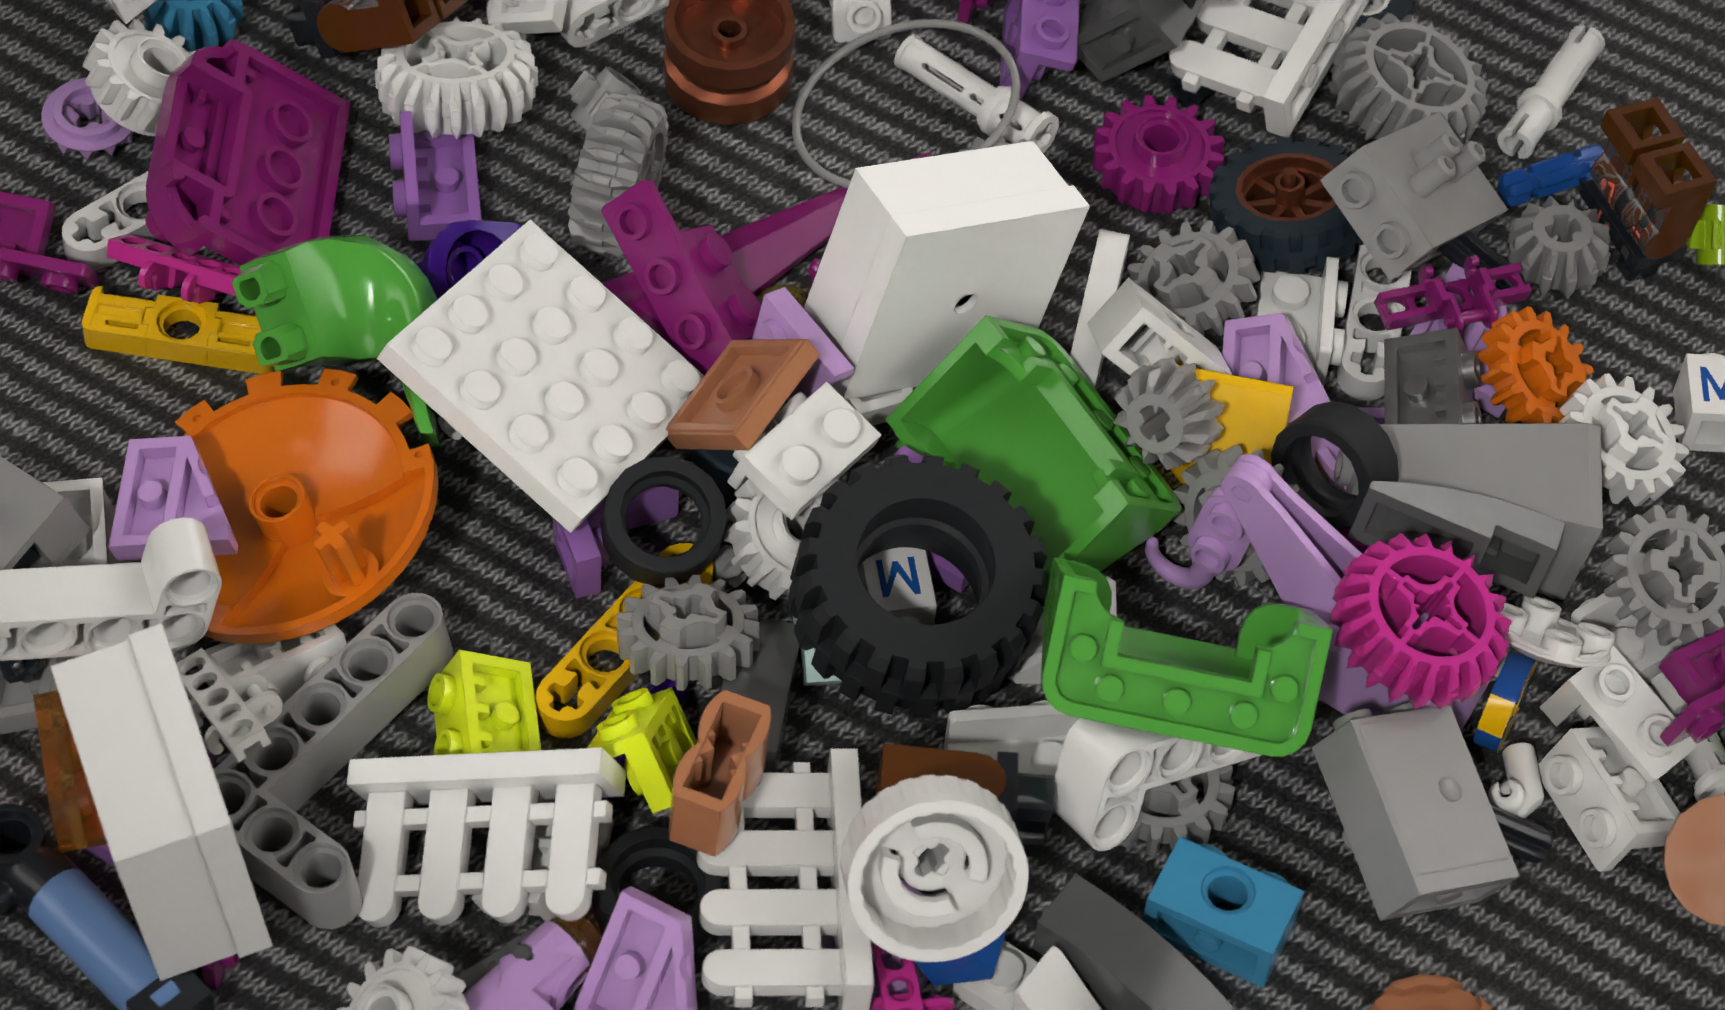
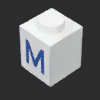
M1716 353L1686 354L1673 390L1676 424L1684 426L1685 432L1678 437V443L1684 445L1690 451L1725 452V356Z
M909 547L888 549L872 555L858 566L863 585L870 596L882 608L892 615L909 622L934 625L937 604L925 550Z

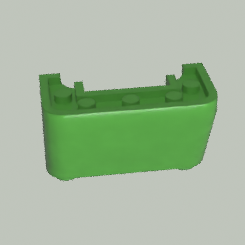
M985 315L885 419L899 438L896 442L898 449L901 446H906L920 455L944 457V466L960 470L963 462L979 469L978 479L990 486L994 480H997L1012 492L1008 503L1013 509L1019 505L1024 506L1035 522L1030 537L1039 536L1043 539L1047 553V560L1043 569L1048 574L1052 557L1084 563L1097 568L1101 572L1164 529L1182 509L1178 497L1152 463L1143 465L1141 448L1138 445L1136 447H1124L1126 439L1130 434L1124 427L1113 423L1116 419L1115 414L1068 353L1050 335L1036 327Z
M1052 557L1048 588L1045 595L1041 687L1047 701L1057 711L1082 719L1271 757H1284L1296 752L1306 743L1312 729L1333 629L1312 610L1281 603H1265L1260 605L1244 618L1240 627L1236 648L1124 626V621L1121 618L1110 614L1112 590L1106 577L1097 568L1084 563Z

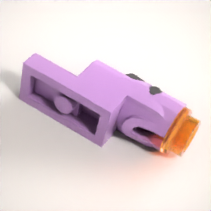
M555 916L544 922L541 926L529 929L506 943V946L465 970L463 981L466 987L464 988L465 993L463 996L469 1006V1010H560L577 987L585 981L602 940L601 935L585 917L575 921H565Z

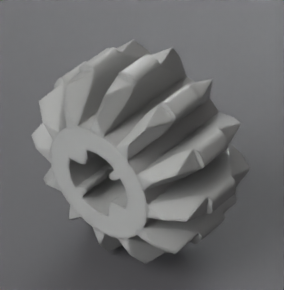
M1550 195L1542 207L1528 203L1526 209L1521 214V218L1515 219L1509 231L1508 242L1510 244L1507 258L1510 264L1520 263L1522 267L1521 274H1523L1525 279L1524 285L1537 283L1540 287L1542 298L1551 289L1559 290L1568 300L1571 294L1575 292V288L1590 292L1592 286L1596 283L1597 277L1602 276L1603 271L1607 269L1611 255L1608 252L1611 239L1609 226L1598 223L1597 209L1579 210L1576 198L1567 205H1559Z
M1172 357L1160 359L1153 365H1143L1131 373V378L1127 380L1128 384L1121 388L1118 395L1114 398L1123 410L1117 414L1113 423L1127 428L1130 434L1126 439L1124 447H1136L1138 445L1142 448L1143 465L1153 464L1160 459L1166 470L1178 468L1186 462H1196L1206 455L1208 449L1211 448V443L1217 440L1224 430V427L1218 422L1216 417L1222 414L1226 404L1211 399L1209 394L1215 380H1203L1200 382L1196 376V363H1185L1178 367Z

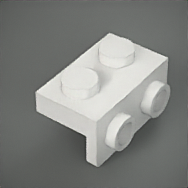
M826 382L809 398L802 392L792 397L774 418L779 424L767 435L762 432L749 451L735 450L733 457L739 463L727 482L737 491L749 479L792 521L869 452L882 434Z

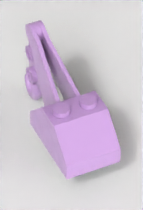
M1252 454L1240 455L1221 482V487L1215 488L1211 492L1187 537L1192 559L1191 567H1182L1169 561L1161 553L1159 541L1156 537L1152 536L1146 540L1145 554L1147 561L1154 571L1169 583L1189 590L1203 588L1213 580L1214 576L1237 568L1250 544H1252L1282 602L1286 605L1312 610L1333 629L1318 699L1344 715L1357 710L1370 709L1372 716L1383 715L1392 708L1410 702L1408 695L1403 694L1400 699L1389 703L1388 688L1378 683L1377 685L1365 688L1368 673L1362 667L1346 669L1348 657L1352 650L1334 646L1336 633L1340 628L1329 622L1332 615L1331 611L1336 605L1332 598L1335 594V587L1345 576L1344 571L1355 557L1359 558L1362 553L1304 501L1264 459ZM1423 613L1412 625L1413 629L1417 630L1429 615ZM1490 681L1486 685L1482 684L1471 698L1465 699L1463 702L1455 699L1450 706L1460 730L1463 729ZM1429 700L1425 706L1421 707L1424 709L1436 706Z

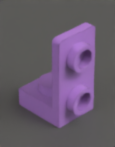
M662 486L651 487L638 493L629 503L625 514L626 530L676 517L679 507V491ZM606 500L572 533L553 518V540L576 599L601 592V566L609 564V555L603 547L600 520Z

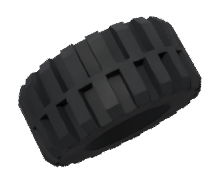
M905 454L885 458L882 469L877 470L873 463H866L851 470L848 483L836 481L823 493L820 506L812 509L805 523L790 576L792 583L788 594L789 614L797 618L794 633L800 647L806 651L812 648L815 649L811 665L823 679H828L833 674L841 680L839 692L853 701H857L860 694L876 701L873 710L890 715L893 714L895 706L910 708L911 718H930L935 706L943 705L945 712L949 714L951 711L969 708L973 695L977 699L986 700L1000 689L1004 677H1012L1021 664L1044 611L1042 606L1045 601L1049 574L1043 569L1047 560V553L1043 539L1039 536L1030 537L1035 524L1034 520L1024 506L1019 505L1013 509L1008 503L1012 492L1000 482L994 480L989 486L978 479L979 469L963 462L960 470L944 466V457L924 454L921 463H909L908 455ZM893 548H918L935 553L953 564L964 575L973 590L977 607L967 616L945 624L925 625L900 619L882 608L870 596L862 583L858 566L872 555Z

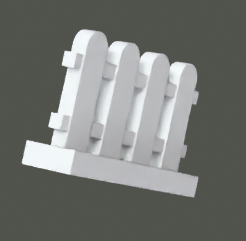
M1206 0L1197 15V22L1200 30L1209 36L1204 44L1192 40H1184L1180 42L1178 47L1170 50L1169 59L1172 72L1182 79L1184 90L1196 94L1200 86H1204L1235 97L1237 109L1251 113L1255 105L1263 107L1266 130L1282 137H1289L1332 65L1334 57L1340 47H1342L1343 41L1352 31L1369 0H1263L1289 9L1283 19L1249 7L1252 0ZM1308 16H1310V17L1308 18L1307 22L1305 23V25H1303V23L1305 22L1306 18H1307ZM1228 41L1263 53L1258 63L1222 50ZM1281 60H1283V62H1282V64L1280 65L1279 69L1276 70L1277 67H1278V65L1280 64Z
M603 748L350 759L346 785L367 801L366 811H355L353 828L360 833L364 832L359 875L356 877L363 898L358 915L374 927H385L393 923L398 917L401 910L402 897L418 896L419 910L426 918L437 925H448L457 920L464 908L465 895L482 894L481 903L485 912L500 923H511L518 920L524 914L527 908L529 892H546L545 900L548 908L560 919L575 921L582 918L591 906L593 890H605L607 873L601 868H595L599 823L612 822L613 806L607 800L602 801V798L624 797L626 770ZM538 800H555V803H538ZM492 802V805L475 806V803ZM429 805V808L413 809V806ZM536 825H553L548 870H531ZM489 827L484 872L468 873L472 828ZM426 830L421 874L405 875L410 831Z
M831 749L827 773H811L810 762H793L792 773H763L757 788L742 802L740 824L735 837L727 848L715 857L697 851L696 859L700 869L710 875L728 876L729 889L710 891L702 898L699 911L700 924L710 934L731 936V949L715 950L706 956L703 962L701 979L704 987L710 993L717 996H734V1008L752 1007L753 996H805V1007H823L824 996H838L839 1010H869L874 987L871 940L858 926L852 914L840 867L843 839L847 835L851 821L859 814L862 808L858 749ZM744 818H795V830H745ZM813 818H827L828 830H814ZM747 876H798L799 889H747ZM817 876H831V889H818ZM801 935L802 949H750V936ZM821 935H834L835 949H821Z

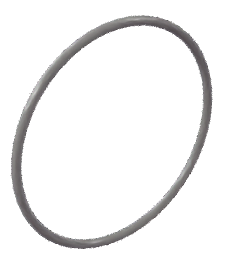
M921 19L906 21L864 34L829 56L813 72L803 86L797 98L792 117V135L796 149L803 161L813 172L833 184L848 188L851 180L827 171L811 157L804 145L801 135V116L808 95L817 81L831 66L856 48L886 35L921 28L952 29L974 35L990 44L1005 60L1011 76L1012 86L1009 104L997 128L976 149L992 147L1010 124L1020 97V75L1010 52L997 38L975 26L952 20Z

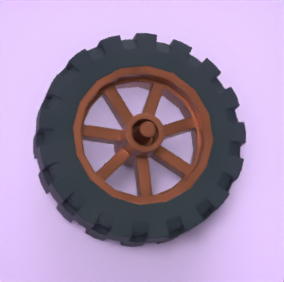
M1293 137L1276 138V143L1267 145L1264 141L1249 145V151L1241 153L1238 150L1227 157V165H1219L1213 174V183H1210L1209 186L1211 221H1213L1218 234L1230 226L1234 229L1239 241L1246 240L1255 259L1254 263L1259 265L1260 271L1275 273L1278 268L1288 269V274L1305 273V268L1316 266L1317 270L1324 269L1326 257H1340L1344 260L1355 252L1356 243L1363 244L1358 234L1320 181V179L1348 158L1346 150L1338 145L1332 144L1330 147L1321 145V140L1305 138L1304 142H1293Z

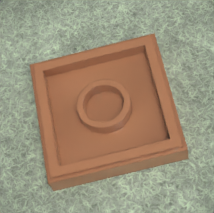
M807 339L731 340L666 427L668 431L667 439L676 449L749 451L817 360L820 353Z

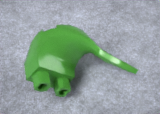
M363 235L318 237L286 246L240 265L241 274L232 281L239 304L244 305L247 309L254 308L262 331L256 334L253 342L259 364L262 366H274L275 371L306 366H337L377 359L389 341L438 300L428 278L413 260L384 243ZM402 382L415 424L424 444L429 443L430 447H441L433 409Z

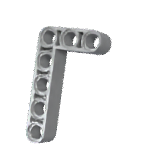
M410 593L400 596L391 602L283 704L279 717L264 726L271 744L263 748L259 741L243 750L247 758L240 762L230 753L213 769L227 812H235L229 815L250 879L307 922L320 929L339 928L354 920L361 910L363 898L346 850L296 811L431 683L433 677L437 673H441L452 659L453 649L441 605L434 597L427 594ZM285 846V847L282 848L281 850H278V851H275V852H271V851L274 850L275 848H279V847ZM334 882L330 886L318 888L325 883Z

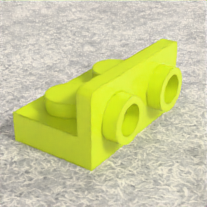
M458 650L442 672L437 673L431 680L427 703L429 710L434 713L437 738L433 755L541 750L530 662Z
M672 687L652 695L648 688L637 689L621 696L611 704L613 710L606 720L596 727L598 732L587 748H603L612 758L625 754L624 766L630 786L637 795L644 794L653 814L671 807L673 779L676 768L683 756L697 744V741Z

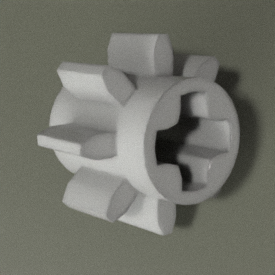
M605 66L600 75L596 77L587 70H584L568 92L573 96L571 98L572 101L577 103V106L570 115L579 125L588 130L592 125L593 114L599 110L600 103L613 92L624 95L632 93L639 96L642 92L625 76L608 66Z

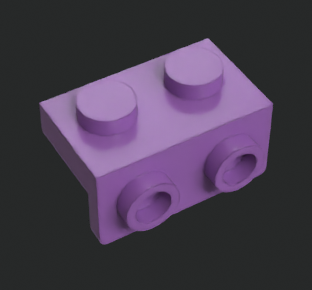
M399 111L400 133L389 134L391 170H403L404 180H392L394 217H407L408 241L434 240L438 233L452 222L463 220L481 221L474 135L464 134L456 139L454 135L447 134L432 138L429 131L413 133L412 111Z

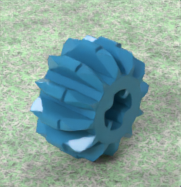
M156 0L142 11V15L145 19L146 30L152 31L156 24L162 25L164 35L172 40L179 35L184 37L185 42L182 47L187 52H191L204 47L218 46V42L228 43L230 40H234L236 27L241 25V18H243L242 0Z

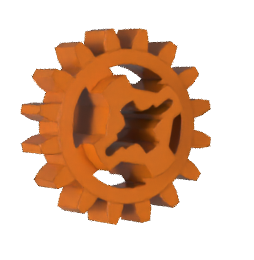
M1526 307L1518 312L1513 310L1491 323L1493 328L1484 332L1481 336L1487 348L1477 353L1478 359L1488 365L1489 368L1487 373L1480 376L1481 381L1485 384L1493 385L1496 391L1490 399L1492 405L1496 406L1503 403L1507 408L1506 423L1513 424L1519 420L1522 424L1558 423L1564 418L1563 414L1559 411L1560 407L1586 381V376L1594 372L1593 367L1581 363L1579 355L1584 350L1582 343L1571 345L1567 339L1569 327L1563 324L1558 328H1554L1550 312L1545 311L1536 316L1532 307Z

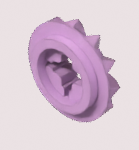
M86 78L70 81L53 91L44 103L41 118L47 141H55L63 155L76 150L80 151L87 160L93 151L103 150L112 156L118 143L132 142L133 131L115 122L100 108L92 95L90 86L86 85ZM97 114L102 116V124L90 122L86 127H81V117L91 120Z

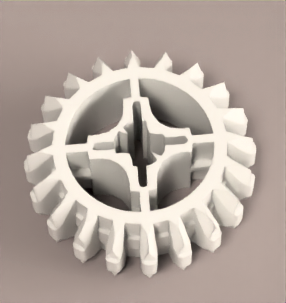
M456 17L451 22H440L413 44L381 48V56L377 58L378 69H375L376 89H378V99L381 101L382 111L391 115L393 123L400 125L399 111H412L413 133L429 131L432 138H437L442 134L454 135L456 139L464 134H473L479 138L482 136L483 131L489 129L496 132L503 131L505 123L514 124L520 122L522 113L532 110V100L536 97L535 87L538 86V67L535 66L531 44L521 40L519 32L513 30L504 31L500 23L484 25L479 18L472 22H464Z

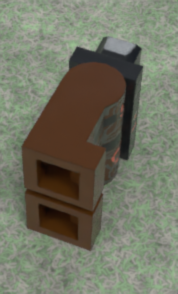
M306 0L287 13V22L299 47L316 44L321 59L335 58L342 52L413 44L441 22L440 19L448 17L468 0Z
M1658 97L1606 110L1600 128L1607 136L1608 142L1604 152L1595 160L1591 167L1590 175L1593 179L1583 181L1579 191V195L1588 208L1597 209L1598 223L1609 226L1610 240L1620 253L1616 266L1623 277L1631 282L1654 276L1662 263L1683 258L1688 248L1686 242L1691 236L1717 183L1716 178L1691 143H1683L1684 133ZM1654 124L1659 128L1662 135L1653 137ZM1685 168L1690 172L1691 180L1684 181L1683 173Z
M883 743L874 797L880 791L887 787H892L900 781L909 778H919L923 775H950L962 780H970L977 783L981 788L989 790L1001 804H1004L1010 813L1012 821L1015 823L1025 855L1042 857L1045 844L1046 822L1050 823L1053 812L1054 777L1052 775L1018 773V753L998 751L997 758L994 760L988 755L976 752ZM890 849L891 854L896 855V850ZM965 852V855H966L965 865L968 866V865H969V860H968V856H967V854H966V852Z

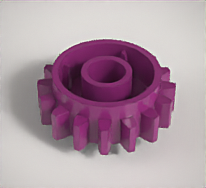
M1145 95L1143 106L1138 108L1129 100H1124L1121 104L1120 115L1107 111L1104 115L1103 127L1096 129L1093 145V171L1103 172L1101 186L1103 189H1111L1118 197V202L1126 203L1140 209L1142 212H1165L1170 214L1172 211L1184 208L1185 206L1191 209L1195 207L1196 199L1199 195L1209 197L1210 183H1213V174L1219 165L1223 166L1224 156L1222 151L1224 138L1214 135L1216 122L1213 119L1199 122L1196 120L1198 106L1193 104L1184 111L1176 108V97L1172 96L1166 100L1164 106L1156 105L1151 95Z

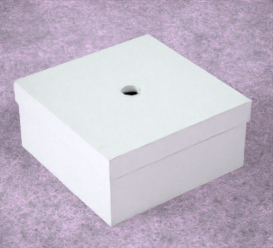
M1034 141L855 169L803 308L855 368L852 376L832 385L845 400L897 391L908 387H917L985 315L1036 328L1039 327L1090 205L1074 185H1067Z
M161 623L129 634V640L50 666L114 864L160 981L238 954L239 958L273 946L169 641Z

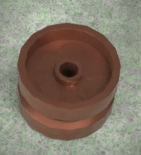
M670 0L664 16L665 49L663 52V77L666 92L681 110L701 121L721 125L751 123L771 114L787 98L792 81V50L795 43L796 28L792 5L788 0Z

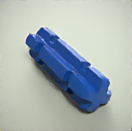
M1591 144L1576 149V156H1573L1572 152H1567L1527 165V172L1524 171V168L1520 167L1502 173L1499 176V184L1497 185L1498 195L1502 197L1506 206L1514 207L1531 201L1530 195L1532 194L1533 198L1538 199L1580 185L1579 179L1582 182L1593 179L1590 175L1591 167L1604 151L1600 145Z

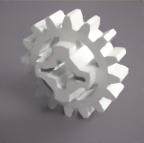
M1609 373L1604 374L1596 383L1591 379L1586 380L1560 407L1559 411L1563 414L1564 418L1558 423L1601 425L1602 487L1609 489L1612 503L1619 504L1628 495L1630 501L1637 507L1641 506L1649 498L1654 501L1659 499L1684 474L1686 469L1680 462L1689 455V449L1677 443L1676 439L1685 432V429L1682 425L1670 424L1667 416L1670 415L1673 408L1670 404L1658 407L1653 402L1655 395L1653 388L1648 387L1642 393L1635 391L1632 377L1626 376L1616 385L1615 380Z

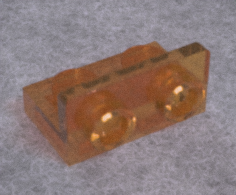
M59 691L35 694L33 699L49 808L59 851L67 852L108 844Z

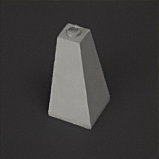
M1589 423L1379 424L1388 434L1397 455L1398 482L1448 487L1486 495L1566 522L1558 550L1537 593L1551 599L1564 601L1603 530L1601 425ZM1340 449L1335 463L1334 483L1346 486L1344 493L1358 496V477L1351 461Z

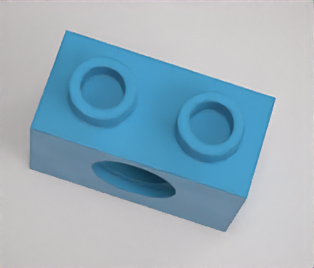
M1179 837L1147 898L1142 921L1148 924L1175 949L1264 988L1295 926L1304 891L1291 886L1283 877L1268 871L1259 872L1232 860L1214 846L1196 844ZM1224 903L1230 905L1235 910H1221L1215 907L1213 904Z

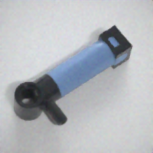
M17 804L0 806V915L17 904L118 1010H215L213 992L191 970L160 981L141 931L46 835L44 823L38 813L27 806ZM11 848H24V850L16 854H2Z

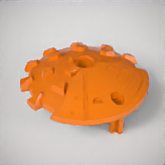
M324 368L318 384L283 386V373L280 370L245 379L248 395L236 399L215 411L203 400L175 421L176 425L185 432L183 436L191 435L238 544L237 554L214 555L222 579L221 590L209 628L204 636L221 642L260 644L293 639L317 632L360 610L389 587L403 572L418 551L433 519L438 494V467L429 443L413 449L409 448L401 429L413 419V414L402 399L390 392L380 402L375 404L365 397L352 392L359 379L356 374Z

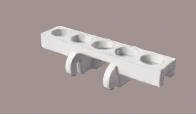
M202 648L176 663L185 691L191 698L189 702L198 728L203 725V719L199 716L200 711L204 713L212 724L204 737L205 745L212 754L219 755L222 753L223 746L219 742L220 738L238 762L247 758L243 750L259 741L263 748L271 744L264 726L279 717L283 709V702L276 693L267 691V680L262 674L250 672L229 683ZM201 665L202 669L199 672L185 675L192 667ZM212 680L214 682L211 687L205 690H197L206 681Z

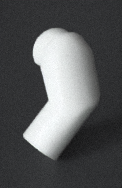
M1515 743L1506 747L1502 753L1507 780L1501 785L1498 782L1494 783L1488 791V799L1491 805L1525 819L1541 806L1544 800V792L1534 746L1529 743Z

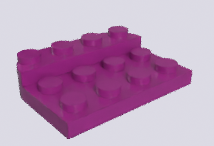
M230 40L223 47L210 46L198 49L170 74L165 84L146 181V199L149 211L146 214L145 221L148 230L158 240L170 242L175 248L189 257L205 246L239 265L292 244L318 237H329L350 102L239 41Z

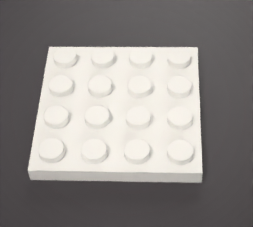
M531 219L389 341L377 358L570 533L607 499L610 486L626 468L645 458H649L667 440L668 431L666 427L704 377L698 369Z

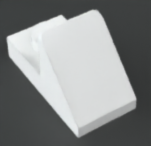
M1004 940L993 979L955 983L952 990L953 995L976 1010H1102L1062 951L1054 945L1037 962Z

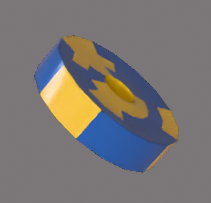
M1514 648L1511 650L1483 710L1473 738V744L1496 754L1500 751L1520 709L1538 660L1528 657Z

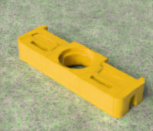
M103 286L95 287L91 291L82 319L84 342L88 348L257 374L274 371V366H262L259 364L253 346L256 334L262 332L256 316L220 311L219 303L213 302L198 304L193 301H184L180 297L160 294L157 295L156 301L104 294ZM180 321H189L200 327L198 333L187 339L173 338L166 331L171 325Z

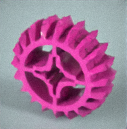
M1400 533L1395 538H1391L1387 544L1378 540L1375 544L1370 545L1359 558L1355 557L1344 571L1345 576L1335 587V594L1332 599L1336 602V605L1331 611L1332 615L1329 622L1340 628L1336 633L1334 646L1352 650L1348 657L1346 669L1362 667L1368 673L1365 688L1381 683L1388 688L1389 703L1400 699L1403 694H1407L1414 710L1425 706L1429 700L1441 710L1443 707L1451 705L1455 699L1463 702L1465 699L1471 698L1482 684L1486 685L1497 673L1496 667L1506 656L1509 646L1505 637L1509 633L1512 620L1500 614L1504 609L1507 597L1489 592L1494 574L1478 575L1472 569L1474 567L1475 555L1461 560L1453 555L1452 540L1436 549L1433 547L1427 533L1419 538H1415L1412 543ZM1423 613H1427L1429 617L1417 630L1413 629L1412 625Z

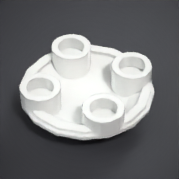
M1525 596L1521 607L1504 603V609L1500 614L1512 620L1505 640L1509 643V646L1517 651L1547 664L1571 668L1601 667L1610 662V651L1615 640V635L1610 630L1592 623L1581 622L1577 625L1559 617L1562 610L1561 607L1541 597L1535 596L1532 599Z

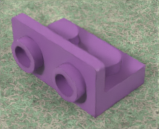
M1079 0L1007 1L1003 16L1002 44L1010 52L1017 65L1020 75L1021 101L1031 80L1040 81L1045 66L1064 71L1073 70L1077 62ZM1001 56L999 86L1012 87L1009 69Z

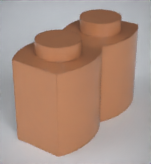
M723 690L709 702L700 719L697 744L683 756L674 774L668 830L670 841L714 857L731 843L740 824L742 802L754 792L763 776L771 723L769 705L727 690Z

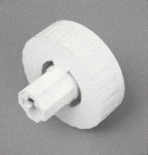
M923 775L919 778H909L900 781L898 784L880 791L876 797L869 800L861 808L859 814L853 818L848 827L849 830L843 839L841 847L840 867L852 914L864 934L880 948L893 955L920 962H942L970 955L997 939L1010 926L1021 909L1029 879L1028 863L1015 823L1012 821L1010 813L1004 804H1001L994 794L989 790L981 788L977 783L950 775ZM890 849L896 850V855L891 854ZM965 852H966V854H967V856H968V860H969V865H968V866L965 865V860H966ZM899 874L908 885L918 890L934 891L946 888L947 891L933 895L915 894L902 884Z

